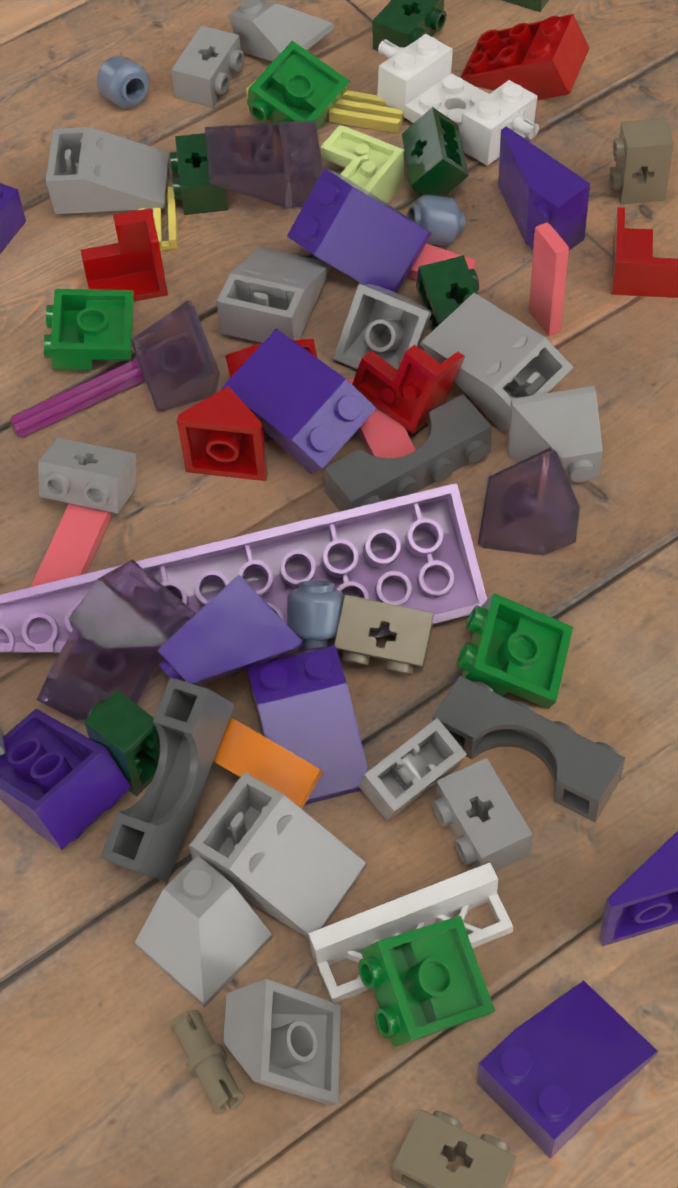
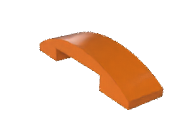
M232 717L229 719L214 759L215 763L239 777L246 772L287 796L301 809L324 772Z

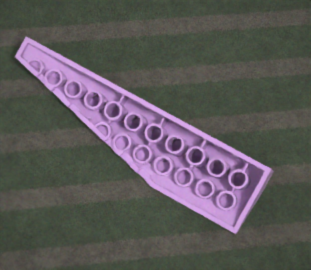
M457 483L1 594L0 653H159L157 650L238 574L286 624L287 597L293 590L298 589V583L303 581L333 582L334 589L342 592L344 596L349 595L434 613L433 624L470 615L476 605L482 606L485 603L487 596ZM382 626L380 632H372L371 637L376 639L391 635L389 626ZM336 638L329 639V646L327 647L334 646ZM302 642L301 648L295 653H306L327 647H305Z

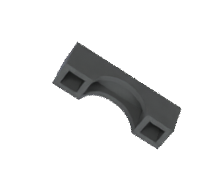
M462 394L429 412V437L413 453L398 458H381L359 449L325 467L326 494L340 511L417 493L434 482L447 479L454 471L469 463H476L484 458L491 450L492 426L465 395Z
M459 676L433 715L432 721L438 718L467 753L466 757L474 759L481 753L497 747H516L536 755L545 763L553 777L555 788L554 802L593 822L597 821L621 780L625 757L619 755L610 745L603 742H593L577 734L569 725L560 721L553 722L535 713L530 706L523 702H512L496 694L491 687L483 682H472Z
M170 677L153 720L160 739V755L154 778L145 794L136 804L117 813L100 858L168 882L234 709V703L207 688Z

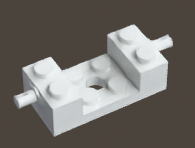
M427 34L405 48H400L387 39L380 43L378 53L389 59L379 65L377 96L387 102L386 107L402 110L404 118L415 123L428 110L434 107L458 124L464 152L487 166L500 157L501 129L507 126L523 138L527 136L529 139H533L537 135L539 125L535 124L534 120L538 96L510 80L490 94L482 91L451 73L453 49Z

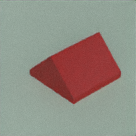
M229 386L178 414L177 426L186 472L267 481L268 472L262 423Z

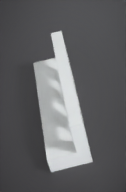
M491 863L308 933L311 954L331 1002L337 1003L370 990L362 983L360 975L355 980L337 986L329 965L346 958L359 963L363 959L360 950L377 941L451 919L452 916L457 914L462 917L464 923L470 909L485 903L489 904L498 923L483 929L464 923L472 948L512 933L513 925L497 894L498 877Z

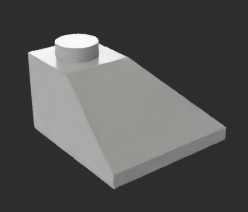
M243 0L240 6L228 15L234 34L240 37L241 51L245 54L274 61L291 41L308 50L334 30L332 22L266 0Z
M358 284L333 359L358 369L361 358L370 351H373L398 370L405 351L413 345L420 346L419 343L422 341L432 312L414 300L381 286Z
M589 386L511 399L507 447L509 458L557 483L584 482L591 478L600 477L603 447L595 387Z
M197 855L162 890L135 941V945L205 1008L273 937L234 885Z
M266 978L226 994L223 1043L254 1082L326 1105L333 1106L338 1104L341 1005Z

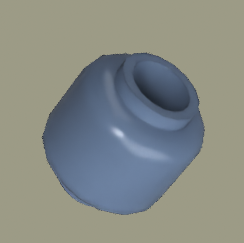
M110 57L102 64L97 75V86L102 96L119 107H135L148 94L150 83L146 70L128 57Z
M422 195L415 204L412 203L408 208L407 217L432 233L427 244L447 247L454 242L457 234L461 235L464 231L465 214L459 211L457 202L451 197Z
M318 580L299 582L298 589L293 590L287 597V625L300 639H303V646L327 647L329 646V639L336 638L345 596L339 590L334 589L333 582Z

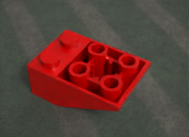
M574 14L561 17L551 16L543 21L530 24L520 23L512 28L498 31L493 29L481 34L460 78L473 86L494 91L510 80L537 95V100L568 95L590 48Z

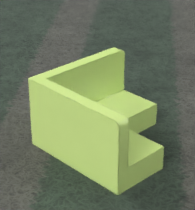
M339 125L320 147L322 159L345 168L340 175L347 177L385 203H388L404 184V149L343 125Z

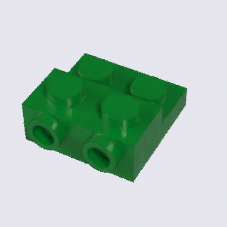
M291 41L249 87L247 105L251 114L257 120L265 122L268 119L277 125L279 133L285 140L295 142L297 139L305 145L324 124L328 111L348 90L350 80L294 41Z
M55 289L54 304L46 306V327L52 328L51 334H44V358H51L52 369L92 370L93 360H131L134 290Z
M493 593L482 606L476 605L472 609L466 624V629L473 632L471 643L466 642L458 655L456 666L463 669L462 677L472 682H483L502 697L509 692L549 709L557 701L573 626Z
M461 916L377 941L360 950L363 957L358 964L361 981L368 989H374L380 1006L375 1012V1022L380 1034L385 1038L391 1039L393 1047L495 1012Z

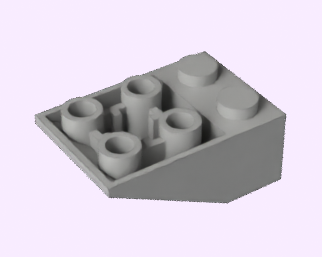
M91 127L53 129L46 185L55 214L127 211L144 208L165 209L170 160L169 152Z
M259 247L229 274L216 301L221 333L263 343L275 329H278L290 339L299 340L332 265L319 259Z
M473 293L419 343L440 364L457 351L465 356L455 383L502 433L509 429L511 399L548 393L573 368L546 337L476 293Z
M246 772L239 778L189 845L192 860L199 855L231 882L245 901L309 938L308 933L325 927L367 866L364 860L287 796Z

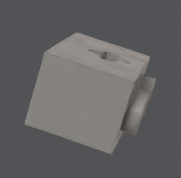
M201 25L171 69L175 98L213 108L220 96L226 94L229 83L235 73L240 72L243 67L244 52L241 51L239 35Z
M57 438L38 461L39 497L119 513L136 490V453Z
M436 718L366 772L358 787L383 818L389 822L436 785V780L447 776L455 770L467 753L440 720Z
M487 758L436 780V800L432 801L434 812L443 827L449 825L457 838L454 840L455 848L466 866L472 864L474 868L491 863L494 871H497L530 855L533 834Z

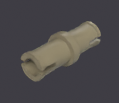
M189 1010L190 1022L187 1021L184 1013H182L172 1021L170 1027L173 1033L176 1034L189 1059L186 1066L191 1076L199 1078L212 1103L214 1112L216 1114L226 1113L223 1103L227 1102L230 1110H232L243 1101L244 1094L239 1090L225 1063L227 1054L223 1047L219 1044L215 1045L198 1010Z

